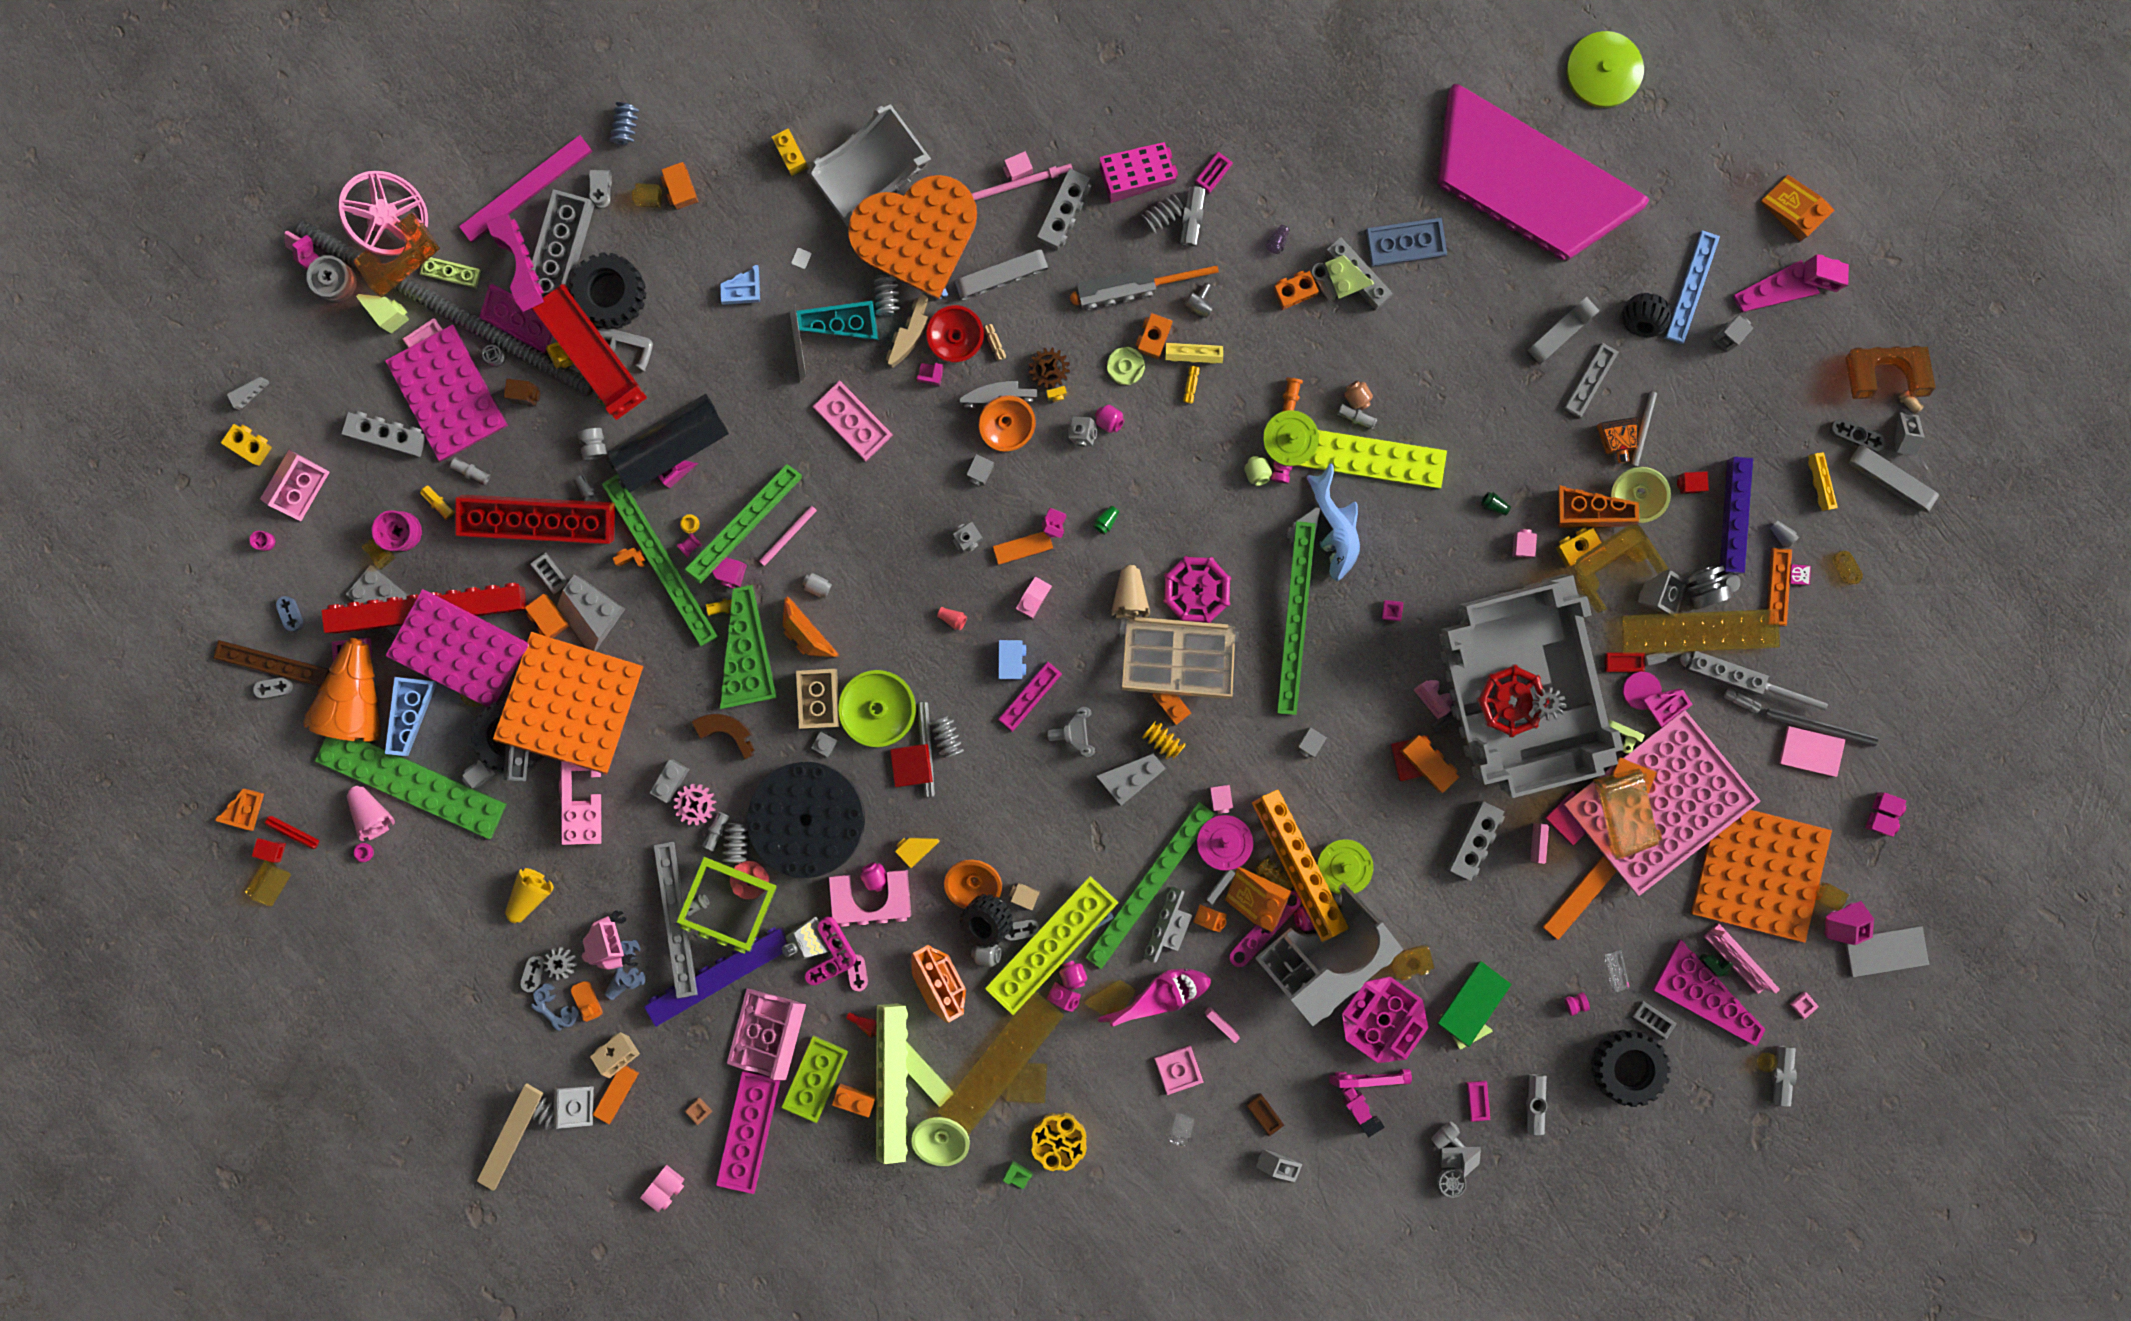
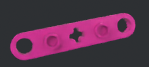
M1291 891L1290 895H1294L1297 901L1293 906H1289L1286 903L1279 923L1273 932H1264L1262 934V928L1255 924L1236 945L1229 956L1234 966H1245L1298 909L1301 900L1297 892ZM1237 952H1242L1245 956L1244 960L1240 963L1234 960V955Z

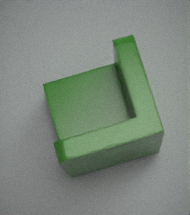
M1012 1161L1003 1177V1182L1009 1185L1013 1183L1024 1189L1029 1178L1031 1179L1033 1172Z

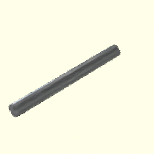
M1767 708L1765 712V717L1768 719L1865 745L1877 746L1879 741L1877 736L1784 711Z

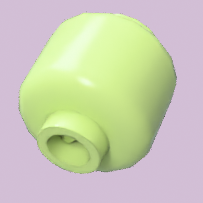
M1259 456L1251 457L1244 467L1250 483L1260 486L1269 482L1272 471L1266 458H1259Z

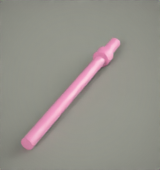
M1071 164L1057 168L1054 166L1047 171L971 194L974 200H978L1044 179L1058 178L1059 175L1068 173L1069 168L1072 170L1073 168Z

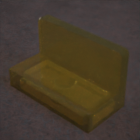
M265 860L245 892L252 900L273 906L289 880L291 873L278 868L273 862Z

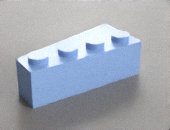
M400 677L394 678L385 754L409 756L437 682Z

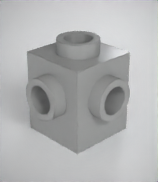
M1073 416L1072 424L1068 429L1069 439L1077 447L1093 446L1094 439L1097 437L1096 422L1091 417Z
M973 522L966 526L961 524L954 529L956 531L953 534L955 539L952 541L958 550L962 548L964 552L966 550L971 552L978 547L977 543L983 540ZM964 536H970L968 540H963Z

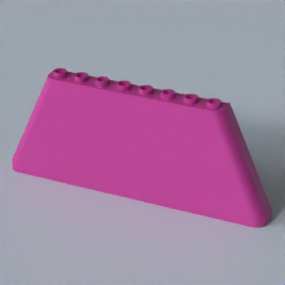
M1453 84L1447 93L1437 184L1440 185L1442 190L1446 192L1451 191L1456 194L1459 200L1471 203L1477 211L1486 212L1492 220L1503 222L1509 230L1518 231L1524 239L1528 241L1533 240L1538 243L1541 249L1553 252L1556 258L1563 261L1570 260L1642 211L1648 204V197L1463 86Z

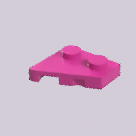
M1680 688L1641 698L1657 724L1662 728L1693 705L1684 690Z

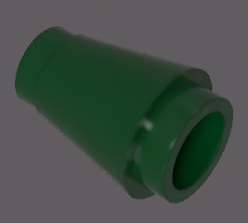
M1487 492L1481 501L1484 509L1504 516L1511 509V506L1494 492Z

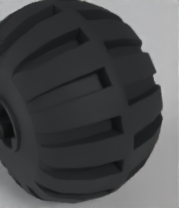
M1640 293L1628 300L1624 306L1622 318L1626 329L1630 333L1636 334L1639 337L1652 338L1660 335L1668 327L1671 320V310L1663 297L1654 293Z

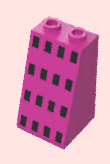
M1165 142L1099 157V169L1110 203L1176 182V177L1178 176L1177 168L1171 164L1172 153L1170 147L1166 148Z

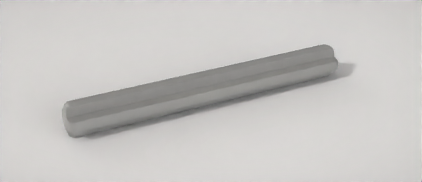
M919 702L920 744H928L933 782L923 783L924 796L933 797L935 790L929 708L927 702Z

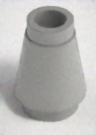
M1779 521L1770 528L1782 546L1785 545L1787 548L1799 539L1796 535L1797 532Z

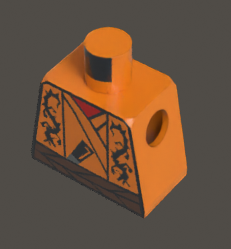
M1633 417L1599 423L1597 429L1606 454L1616 453L1618 463L1629 462L1628 451L1634 450L1638 446V418Z

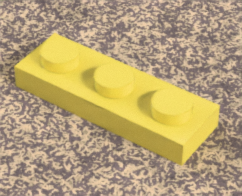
M1166 343L1165 360L1174 362L1190 361L1193 363L1208 362L1211 364L1223 363V346Z

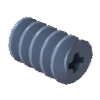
M616 102L618 107L614 109L616 113L613 116L615 122L612 123L614 129L610 131L612 137L609 138V141L618 145H627L629 142H634V139L630 138L629 135H635V132L630 129L637 127L636 124L632 123V120H638V117L634 116L633 113H639V110L628 103Z

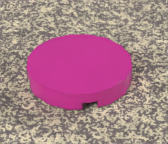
M1648 672L1632 674L1626 678L1622 686V695L1626 703L1638 710L1647 709L1641 700L1643 696L1662 692L1659 680Z

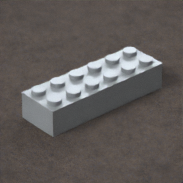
M555 189L552 191L532 260L534 267L531 268L532 270L534 269L539 278L536 282H539L544 291L541 294L542 298L561 284H565L568 289L571 288L569 284L570 278H574L575 274L573 271L577 268L595 206L590 199Z

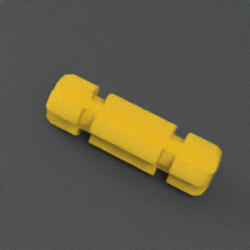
M1190 366L1189 376L1187 377L1185 387L1186 394L1183 397V402L1193 403L1199 367Z

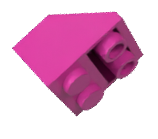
M1862 901L1850 903L1844 909L1833 911L1826 916L1825 936L1831 940L1858 945L1873 938L1874 918Z

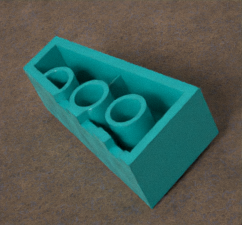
M873 301L796 311L799 331L879 340Z

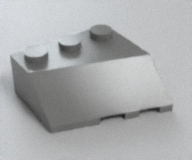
M575 574L563 589L557 604V609L587 649L592 651L598 649L625 611V608Z

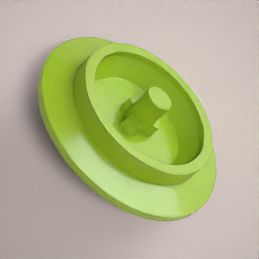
M1288 410L1280 412L1271 418L1265 427L1263 441L1267 453L1273 460L1282 465L1296 466L1305 463L1314 455L1319 443V433L1315 423L1309 416L1299 411Z
M1342 839L1330 843L1324 848L1318 859L1317 866L1329 890L1338 895H1341L1338 887L1343 883L1355 894L1362 891L1368 885L1373 875V861L1370 853L1363 845L1353 840Z

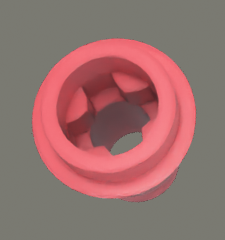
M941 607L937 614L938 618L955 630H961L967 620V616L963 612Z

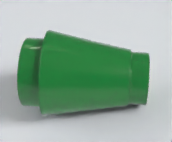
M1114 506L1107 508L1094 520L1093 527L1104 535L1110 532L1119 514L1118 509Z

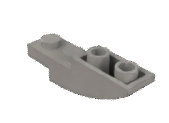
M1018 381L998 382L967 393L960 398V404L964 405V408L974 409L975 406H983L984 409L990 401L1005 395L1016 396L1027 403H1032L1033 400H1037V389H1018Z

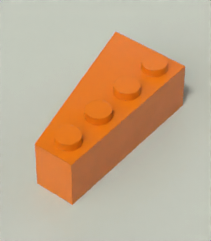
M1561 485L1558 487V528L1634 527L1639 523V502L1607 497L1598 493L1593 494L1579 489H1570Z

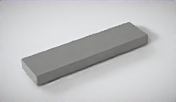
M1604 343L1600 344L1564 406V410L1578 418L1582 417L1619 353L1618 351Z

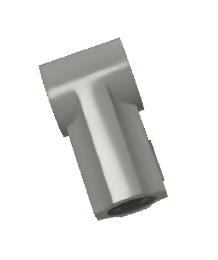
M1315 264L1310 272L1323 295L1330 301L1337 296L1326 264ZM1315 269H1321L1324 273V276L1317 277L1315 275Z

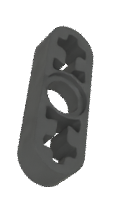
M1838 419L1830 424V433L1834 437L1856 446H1865L1873 452L1879 451L1885 446V439L1881 434L1844 419ZM1839 424H1841V428H1842V429H1845V430L1850 429V430H1849L1848 432H1846V431L1837 432V431H1838V428H1837L1836 426L1839 425ZM1855 430L1860 431L1862 434L1860 441L1853 438ZM1866 439H1869V440L1877 439L1876 442H1877L1879 445L1873 447V445H1874L1873 442L1866 441L1865 444H1864V441H1865Z

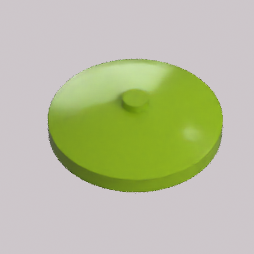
M1610 31L1596 32L1584 37L1570 53L1566 66L1567 80L1573 93L1584 103L1597 108L1615 107L1630 99L1639 88L1644 72L1642 56L1635 44L1627 37Z
M871 670L854 677L845 686L839 700V717L843 728L855 741L870 747H884L898 742L908 733L916 715L915 698L908 684L899 676L883 670Z

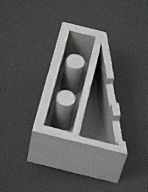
M1154 754L1097 775V777L1122 806L1166 768Z

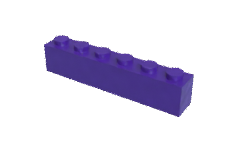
M1732 457L1727 460L1720 566L1724 567V571L1719 573H1733L1735 575L1745 573L1753 458Z

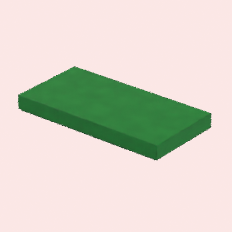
M1479 961L1437 1024L1465 1046L1470 1047L1512 984L1482 961Z

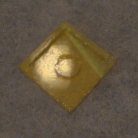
M1009 1061L1007 1101L1045 1103L1047 1064Z

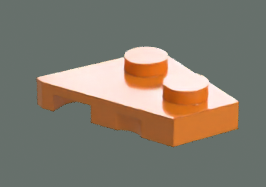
M246 788L242 789L236 799L228 804L227 809L221 815H218L215 821L254 831L264 793Z

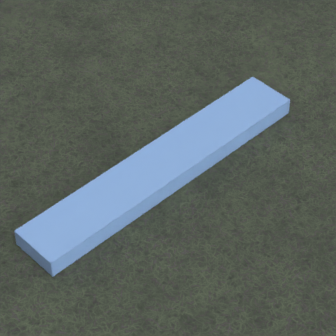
M1703 230L1700 232L1664 339L1684 344L1720 236Z

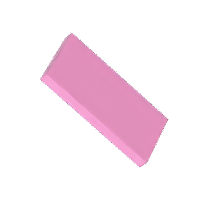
M840 380L813 406L823 419L865 462L893 436Z

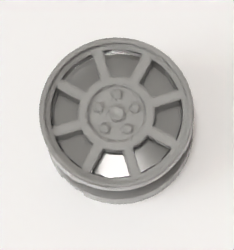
M1445 1168L1437 1176V1185L1445 1196L1455 1198L1464 1193L1466 1179L1459 1170Z

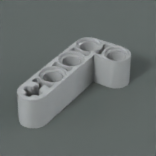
M1586 297L1527 351L1539 364L1543 363L1600 310Z

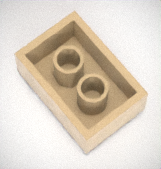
M837 669L796 671L799 729L840 727Z

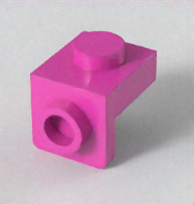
M1053 508L1048 509L1042 522L1043 531L1047 536L1062 538L1064 534L1062 525L1067 517L1066 514Z
M1055 982L1047 1000L1064 1010L1073 1012L1079 1004L1081 994L1073 992Z

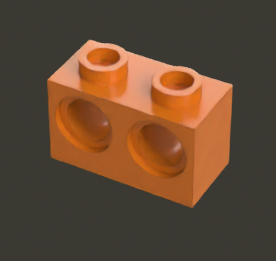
M1300 271L1294 274L1292 279L1287 280V278L1276 282L1277 285H1275L1273 290L1282 310L1318 295L1319 290L1310 271L1306 273ZM1305 281L1308 283L1309 288L1302 289L1299 283ZM1289 289L1291 296H1284L1282 290Z

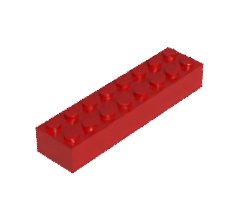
M460 495L456 497V536L610 544L614 541V502Z

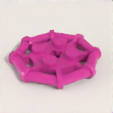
M1186 555L1174 568L1164 575L1165 596L1163 602L1170 607L1181 621L1211 623L1218 614L1231 604L1229 598L1230 580L1232 578L1214 561L1213 557H1187ZM1191 565H1206L1204 571L1192 570ZM1187 567L1188 573L1186 575H1184L1181 579L1175 577L1180 571ZM1209 568H1211L1221 579L1215 581L1212 578V576L1208 574ZM1174 581L1178 583V595L1172 597ZM1221 583L1222 599L1216 596L1217 585ZM1196 585L1203 589V592H1199V595H1195V592L1192 591V588H1195ZM1180 599L1187 607L1185 612L1174 600ZM1214 600L1219 602L1212 611L1207 612L1206 607ZM1190 609H1202L1204 615L1188 613Z

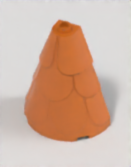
M350 638V640L344 643L330 666V672L320 686L317 696L305 715L303 726L305 728L309 726V731L335 739L355 741V739L363 738L362 741L379 740L381 726L369 645L362 643L361 639Z

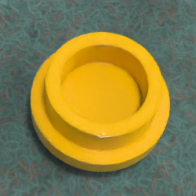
M692 514L685 515L680 521V527L686 533H695L699 529L700 522Z

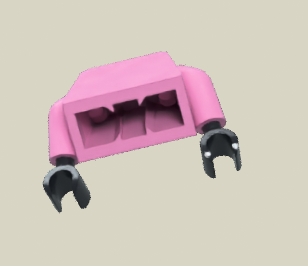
M615 910L612 913V917L609 918L607 916L592 924L589 933L583 939L585 952L582 953V959L585 962L607 970L620 968L625 964L632 967L638 965L637 962L630 963V959L637 957L636 955L628 954L625 959L621 958L624 954L615 921L619 924L626 921L625 917L618 918L624 914L622 911Z

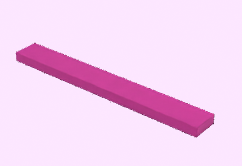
M579 135L459 227L473 243L489 230L487 222L506 213L510 215L593 151L581 135Z

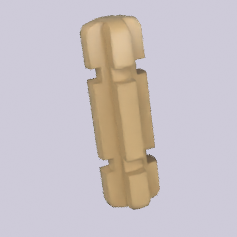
M986 325L983 329L985 335L988 336L987 339L992 351L995 352L996 360L1005 359L1006 354L1002 350L997 334L994 333L993 325Z

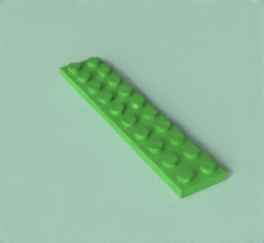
M325 738L315 760L316 762L485 838H492L505 810L506 803L471 787L469 788L404 757L385 754V749L368 741H362L363 739L361 738L355 739V741Z

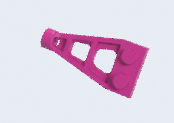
M1401 1069L1398 1074L1352 1075L1347 1074L1345 1071H1337L1335 1075H1329V1083L1339 1088L1393 1084L1407 1085L1412 1082L1410 1069Z

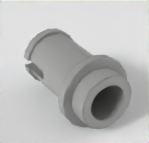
M698 895V898L692 901L687 913L688 916L702 908H707L710 903L706 895Z

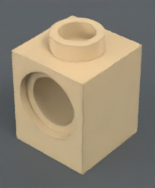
M1018 883L1017 887L1013 885L1009 896L1012 897L1011 902L1033 910L1040 891Z

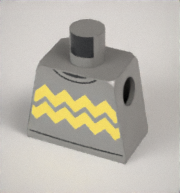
M817 917L804 922L786 936L788 944L782 947V952L786 957L794 955L795 960L799 961L830 951L818 931L819 921Z

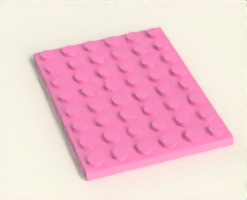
M1684 710L1623 758L1657 772L1649 794L1637 796L1631 793L1629 788L1624 787L1620 789L1613 786V782L1609 781L1614 767L1612 766L1605 772V775L1599 776L1567 801L1564 806L1634 893L1640 896L1753 808L1760 800L1686 710ZM1629 773L1627 776L1628 781L1635 783V774Z

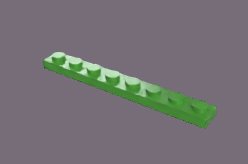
M786 464L685 569V573L701 584L802 479V475Z

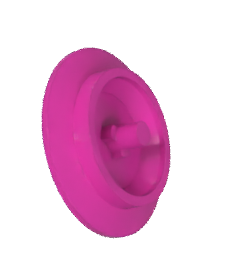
M1221 815L1208 820L1202 826L1198 834L1197 847L1201 858L1212 868L1223 871L1234 870L1242 866L1249 859L1253 849V837L1243 821L1233 816Z

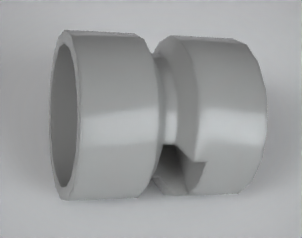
M590 428L577 433L579 444L583 445L580 449L583 460L607 456L606 446L602 443V440H604L602 428Z

